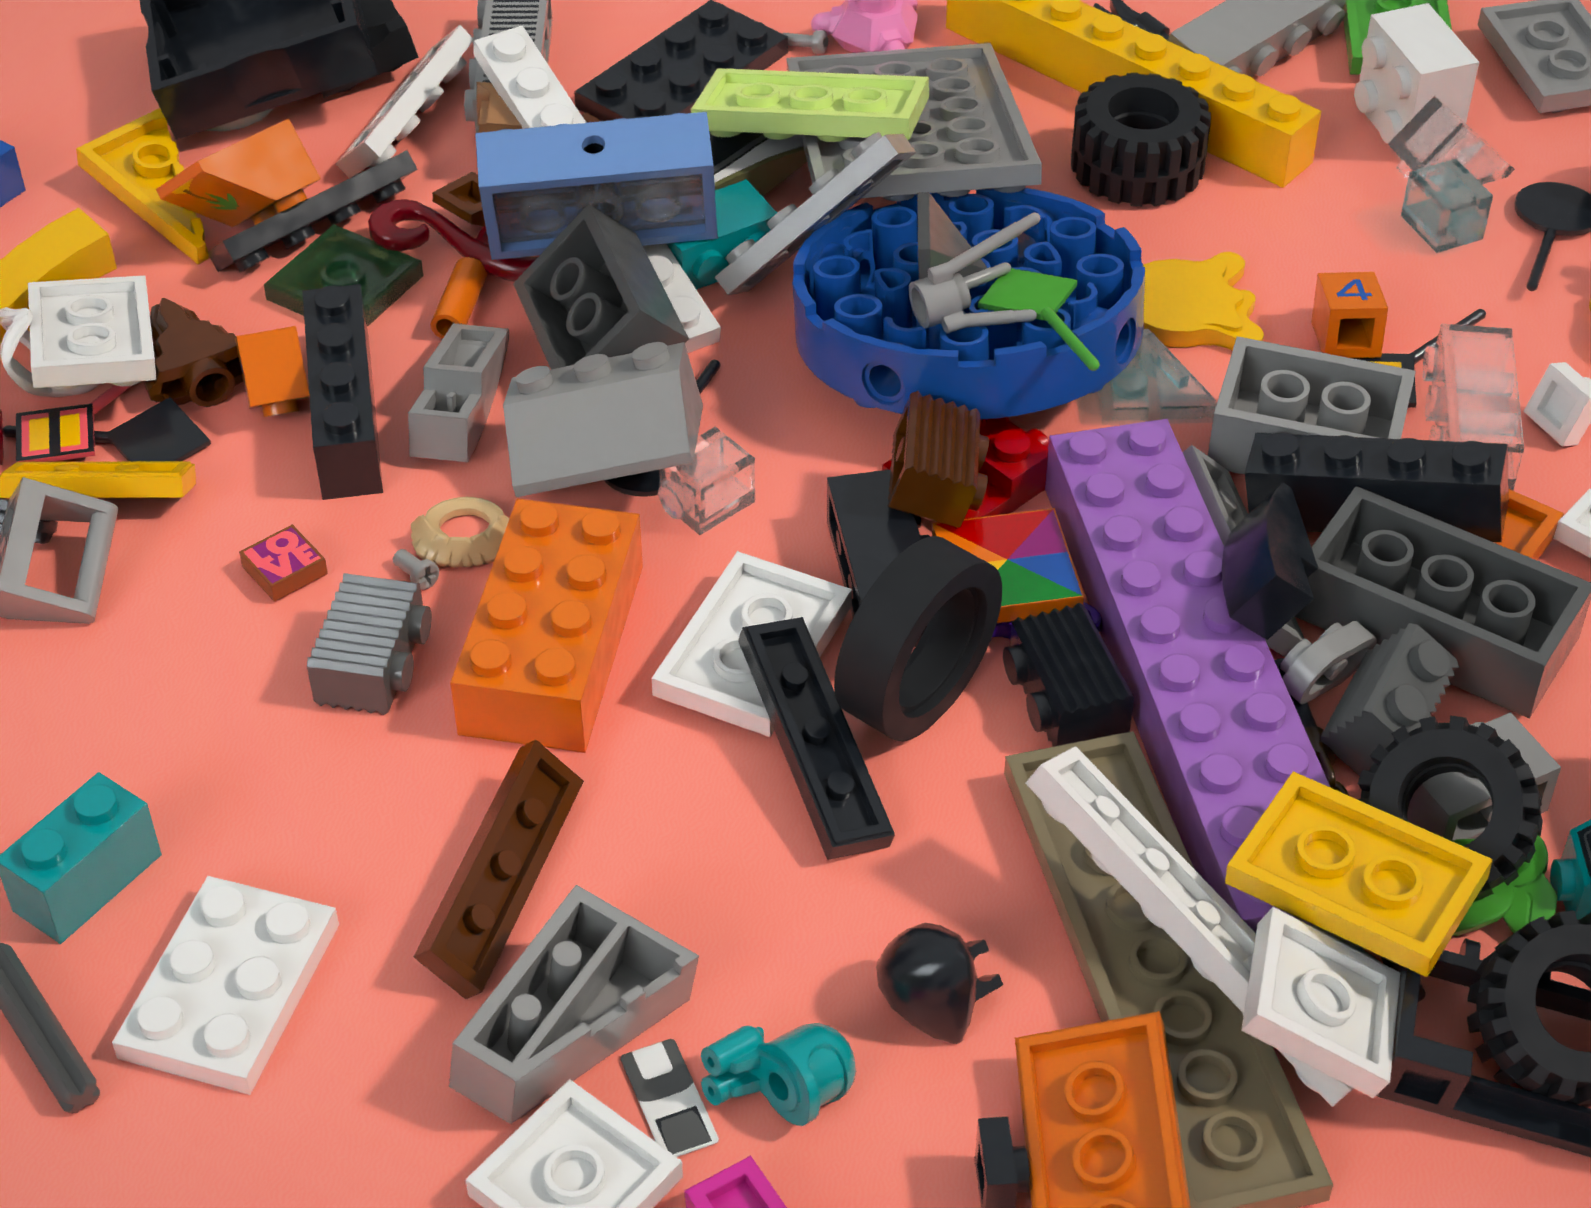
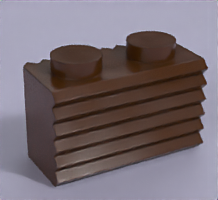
M918 390L910 394L893 435V455L891 458V478L887 507L960 528L968 509L977 511L986 492L988 476L979 473L987 455L989 437L980 435V413L977 408L968 410L966 405L957 407L954 401L945 404L942 397L933 400L931 394L922 397Z

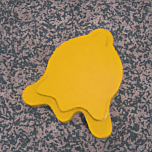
M1226 251L1204 261L1166 259L1143 264V267H1145L1143 329L1155 333V345L1170 348L1215 345L1233 351L1237 336L1263 341L1264 333L1262 329L1249 319L1254 311L1255 295L1249 290H1238L1233 287L1244 275L1245 260L1239 254Z

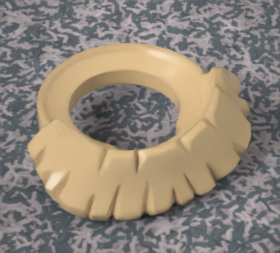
M457 497L448 499L434 505L427 511L425 516L424 514L420 515L411 523L412 544L416 554L421 559L432 560L440 567L450 566L451 568L472 567L474 565L480 566L485 563L489 564L495 560L510 518L504 515L498 505L483 498ZM465 515L477 516L489 523L485 531L470 538L449 537L440 529L447 520Z

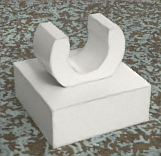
M1566 362L1550 363L1523 412L1561 446L1578 445L1591 424V378H1583Z

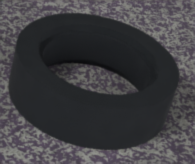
M939 536L921 539L900 553L872 585L857 609L844 637L834 677L835 696L839 706L847 713L895 741H907L928 730L961 695L989 646L998 621L1002 602V580L996 567ZM927 626V628H926L924 634L922 635V637H921L919 643L917 644V646H916L915 649L913 650V648H914L916 642L918 641L920 635L922 634V632L924 631L925 627Z

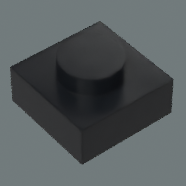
M1008 1117L978 1118L974 1160L981 1208H1016L1017 1193H1028L1030 1188L1026 1147H1013Z

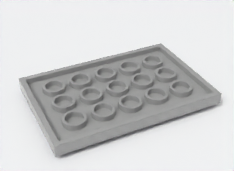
M991 43L786 58L787 71L929 77V99L910 140H908L916 153L862 198L882 197L889 201H905L913 198L915 194L923 192L938 193L946 197H959L968 194L970 190L993 188L999 192L1013 193L1019 192L1029 185H1042V163ZM801 135L812 183L834 168L841 172L855 160L852 151L866 138L849 137L839 142H825L819 140L817 135Z

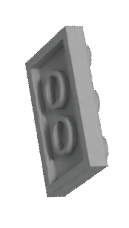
M1534 0L1481 8L1478 27L1539 113H1555L1566 109L1591 106V15L1580 0Z

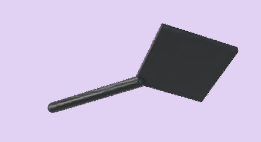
M171 397L109 432L94 431L95 443L113 444L127 461H183L211 445L210 439ZM7 425L3 427V435L16 438V426Z

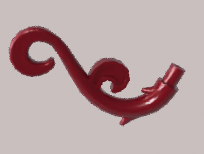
M401 199L381 204L371 213L368 220L371 239L378 246L393 251H405L420 247L430 238L429 229L426 224H422L417 228L404 229L396 226L398 222H425L463 257L479 260L487 273L508 281L515 282L538 258L519 257L492 260L486 225L475 239L441 213L414 200Z

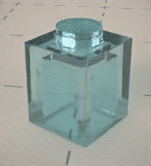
M1455 158L1409 172L1401 216L1436 253H1440L1484 238L1493 195Z

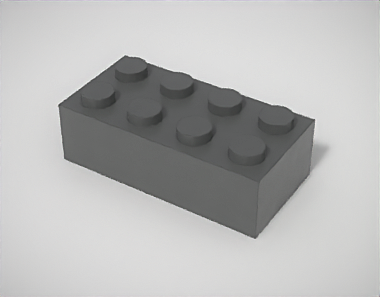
M1356 486L1312 546L1318 569L1307 579L1314 599L1295 617L1324 630H1327L1336 622L1345 626L1352 621H1357L1377 638L1376 644L1381 645L1384 639L1389 640L1392 634H1398L1400 628L1406 629L1408 623L1418 624L1457 659L1459 668L1453 671L1455 676L1449 680L1451 685L1530 719L1580 637L1591 601V582Z

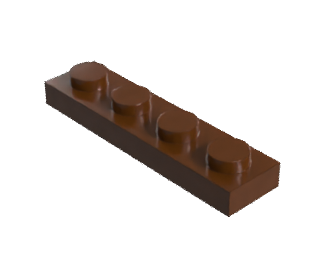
M537 740L519 748L413 956L465 999L483 992L584 782Z

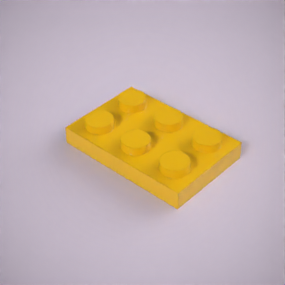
M1293 771L1227 864L1225 884L1428 977L1487 881L1493 859Z

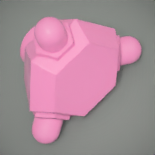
M844 0L840 6L832 7L831 11L816 14L812 18L811 28L813 31L824 30L827 35L832 34V37L843 49L852 53L907 49L914 39L918 17L915 11L918 2L917 0Z

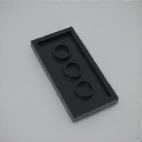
M709 0L574 91L575 105L578 110L588 113L601 121L691 113V108L717 68L765 70L788 54V36L736 12L724 4Z

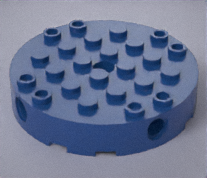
M990 188L977 189L976 194H966L959 197H946L938 193L930 194L971 247L1031 213L1036 212L1040 215L1041 220L1038 224L980 259L987 268L1007 262L1013 269L1077 280V287L1056 314L1099 361L1100 366L1096 371L1089 370L1045 320L1035 319L1030 322H1017L1014 324L966 327L946 334L941 324L923 328L913 312L909 298L910 282L919 280L917 194L909 200L896 201L895 204L874 210L873 206L867 202L846 210L834 221L824 224L815 230L802 244L793 262L794 276L792 285L795 336L800 356L807 367L820 380L841 394L854 399L857 405L865 408H879L902 414L910 394L919 390L922 397L931 394L933 400L942 397L945 404L954 401L957 407L966 405L968 410L977 408L980 413V419L1018 416L1046 410L1100 391L1106 383L1114 379L1129 365L1135 357L1143 337L1145 267H1143L1141 261L1142 250L1138 242L1125 227L1115 230L1105 224L1104 212L1083 202L1046 191L1025 188L1019 192L1004 193ZM997 278L969 289L971 305L969 308L962 310L964 314L992 312V310L978 308V302Z

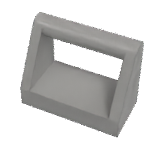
M23 477L8 501L0 534V617L15 620L85 624L95 622L119 509L117 505ZM40 520L90 523L73 598L25 585Z

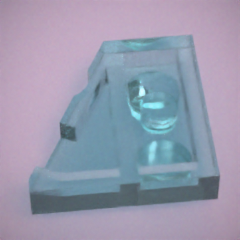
M1143 329L1141 345L1129 365L1097 392L1101 425H1126L1168 419L1170 424L1213 423L1217 405L1216 399L1150 329Z

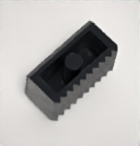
M1078 603L1073 608L1066 605L1061 611L1054 608L1049 614L1042 611L1037 617L1030 614L1024 620L1018 617L1012 622L1010 646L1003 649L1004 667L1011 684L1023 685L1024 693L1028 694L1026 697L1027 712L1036 732H1047L1048 741L1052 742L1053 747L1130 732L1134 696L1083 604Z

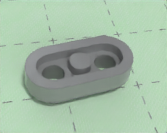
M1352 621L1345 626H1342L1339 622L1334 623L1313 644L1308 639H1303L1291 649L1280 665V669L1285 672L1283 681L1289 694L1300 704H1306L1340 685L1357 670L1367 650H1373L1377 638L1359 622Z

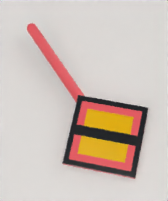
M113 385L89 404L16 413V462H52L95 456L94 415L131 386Z

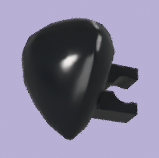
M922 923L898 934L887 944L877 961L876 967L878 987L891 1008L922 1032L952 1044L962 1042L971 1022L975 1002L1003 986V982L999 974L983 975L977 978L974 960L979 954L989 951L985 939L965 943L959 934L941 925Z

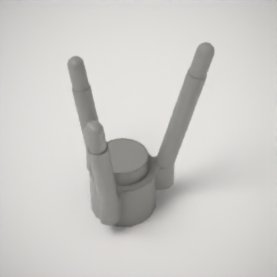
M1036 212L1027 215L952 260L928 268V277L910 282V303L920 325L923 328H929L941 324L946 334L966 327L1034 321L1037 313L1033 309L964 314L962 311L971 305L969 289L1008 274L1011 271L1009 263L1004 262L965 277L957 272L1038 224L1041 220L1040 215Z

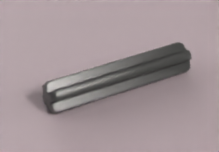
M0 943V1009L62 1109L69 1113H78L84 1106L92 1105L98 1100L100 1090L96 1085V1079L13 948L8 944Z

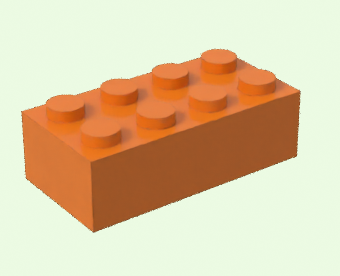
M516 499L450 682L458 735L525 745L537 740L547 748L586 753L643 568L640 514Z

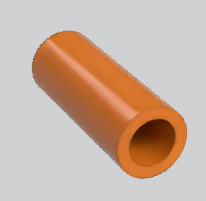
M464 257L459 259L454 266L430 324L433 333L441 339L444 338L453 323L467 325L488 274L479 260Z

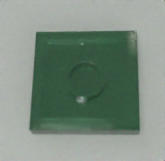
M333 224L263 285L266 300L304 316L302 290L320 289L332 285L347 286L361 284L368 327L419 281L424 274L421 260L399 251L387 250L378 246L371 239Z

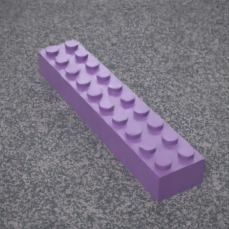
M1168 419L1050 435L1045 491L1052 508H1055L1066 544L1089 605L1101 614L1100 633L1103 641L1134 696L1132 716L1172 820L1194 869L1256 933L1258 922L1275 906L1225 884L1227 864L1293 771L1328 787L1330 785L1266 640L1229 617L1222 580L1224 545ZM1281 910L1282 912L1306 923L1307 925L1313 926V924Z

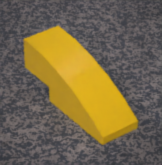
M78 207L47 224L21 242L0 260V309L5 307L29 309L28 282L100 278L116 270L117 266L109 233ZM0 324V346H1V342H2V340H3V337H4V335H5V333H6V330L2 327L1 324Z

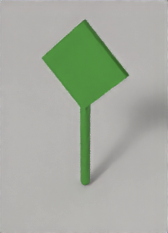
M1011 268L1008 274L997 278L978 302V308L992 311L1033 309L1037 313L1036 319L1047 321L1089 370L1096 371L1100 366L1096 357L1056 314L1077 287V280Z

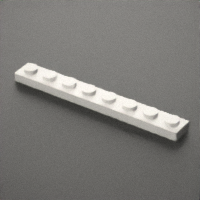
M523 25L474 40L475 59L497 93L520 122L522 129L556 126L558 124L586 123ZM667 244L643 246L689 337V340L685 343L687 352L690 353L720 342L721 326Z

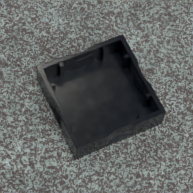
M139 0L141 13L148 25L146 53L151 90L176 140L378 74L361 0Z

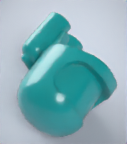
M821 1023L803 1024L768 1043H764L763 1028L746 1025L708 1045L701 1051L702 1063L710 1073L702 1079L701 1087L706 1099L711 1104L719 1105L733 1097L761 1092L777 1113L796 1126H804L815 1120L821 1106L841 1099L849 1092L855 1081V1058L849 1042L836 1029Z

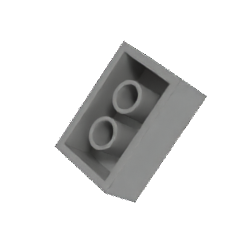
M1237 336L1214 412L1208 456L1228 471L1245 475L1255 433L1284 432L1296 435H1349L1364 438L1401 439L1416 371Z

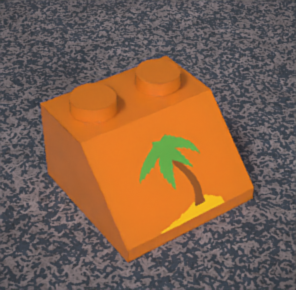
M286 119L196 161L158 187L156 191L161 200L230 227H235L249 219H252L254 225L307 200L308 198L303 190L321 178L291 121Z

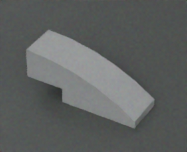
M452 324L423 367L424 390L408 412L409 457L458 462L469 461L485 427L496 394L509 343V329Z

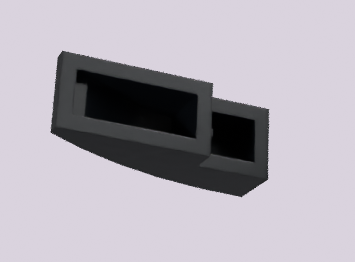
M1283 482L1230 532L1224 546L1222 559L1223 591L1229 617L1266 640L1272 637L1314 599L1307 578L1318 569L1292 488Z

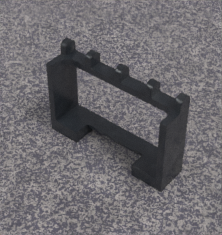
M1464 939L1459 954L1444 950L1428 976L1470 987L1480 980L1481 977L1476 972L1482 963V960H1479L1480 942ZM1392 961L1391 968L1400 972L1391 1079L1390 1083L1376 1097L1591 1157V1108L1471 1075L1473 1052L1414 1036L1421 974ZM1551 971L1542 974L1536 989V1006L1591 1021V990L1551 980Z

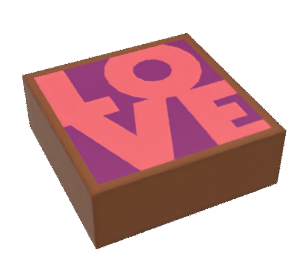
M293 524L239 551L242 567L274 602L328 574L325 558Z

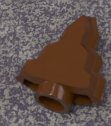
M162 298L159 304L151 307L150 321L156 380L143 381L150 400L162 402L171 397L177 405L192 401L198 406L203 407L215 406L225 401L231 395L235 385L244 382L235 341L236 335L228 333L220 325H212L209 321L200 320L194 311L166 298Z

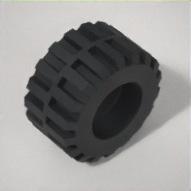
M1126 73V76L1113 75L1106 77L1105 82H1095L1088 86V92L1081 93L1075 106L1071 168L1072 172L1076 173L1077 181L1083 186H1089V192L1094 195L1108 197L1110 202L1117 204L1125 202L1131 203V206L1141 207L1143 204L1163 205L1166 200L1177 201L1185 197V192H1193L1198 186L1199 180L1203 178L1211 124V113L1208 112L1209 105L1206 100L1199 98V92L1192 87L1182 86L1181 81L1173 78H1162L1161 75L1151 73L1149 75H1140L1139 73Z
M1435 716L1419 719L1421 727L1408 732L1405 725L1391 733L1395 740L1389 746L1384 748L1379 744L1371 753L1370 757L1374 763L1369 771L1363 769L1361 771L1357 784L1362 791L1361 798L1357 800L1408 822L1407 813L1410 800L1419 786L1428 779L1442 773L1458 772L1471 775L1480 780L1491 796L1492 816L1481 835L1464 845V847L1493 859L1489 877L1477 895L1479 899L1494 894L1492 889L1499 884L1505 882L1508 886L1519 876L1517 870L1524 861L1529 864L1536 851L1534 844L1537 835L1541 836L1543 820L1541 817L1542 803L1535 778L1529 764H1526L1522 758L1519 749L1509 739L1504 741L1500 738L1496 729L1482 722L1479 727L1470 725L1466 717L1450 716L1449 723H1438Z
M1575 910L1556 913L1548 920L1542 916L1529 922L1497 945L1495 951L1483 959L1476 971L1481 975L1480 980L1470 986L1467 1002L1476 1004V1012L1467 1017L1469 1033L1481 1032L1484 1043L1475 1048L1481 1062L1484 1063L1493 1058L1501 1068L1493 1076L1499 1083L1509 1086L1516 1083L1523 1090L1589 1107L1591 1106V1052L1577 1051L1555 1040L1544 1028L1536 1009V989L1540 977L1545 972L1553 971L1572 975L1591 989V912L1579 920L1576 917Z

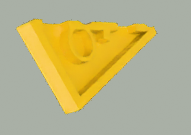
M160 108L76 148L78 166L196 264L209 259L205 243V231L200 217L197 218L195 212L161 200L156 191L158 187L184 170L183 165L179 163V152L176 143L171 139L168 123Z

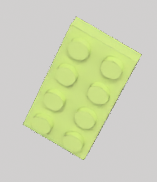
M717 68L691 108V113L707 112L709 131L717 137H732L741 132L763 133L766 138L775 140L791 138L794 135H817V138L821 141L839 142L849 137L868 138L880 132L882 136L887 134H904L907 140H910L929 99V77Z

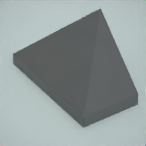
M929 192L917 193L919 279L928 277V268L946 263L972 248ZM979 259L957 273L965 277L984 270L987 266Z

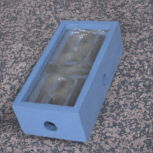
M707 112L675 113L665 116L632 119L620 118L611 121L558 124L556 126L514 130L502 129L499 131L475 133L479 191L492 260L540 256L587 204H590L635 232L642 246L718 239L714 168Z

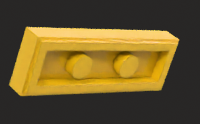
M191 461L16 462L0 475V498H10L23 477L94 498H183L196 485L195 464H191Z

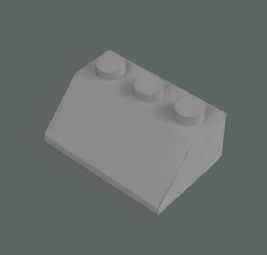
M662 342L648 343L638 347L633 353L609 358L604 354H594L580 359L574 365L551 370L547 366H535L522 371L516 377H512L503 409L512 487L515 496L521 497L693 463L703 403L685 342L668 346Z

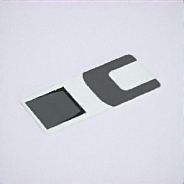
M667 1039L621 1056L623 1067L654 1139L658 1144L676 1157L718 1142V1135L674 1039Z

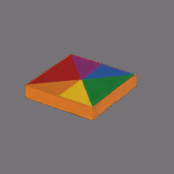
M1055 508L964 519L960 528L939 522L932 523V536H939L990 563L999 571L1002 580V602L997 623L1014 621L1018 617L1024 620L1030 614L1037 617L1042 611L1049 614L1054 608L1061 611L1066 605L1071 608L1078 603L1084 605V594Z

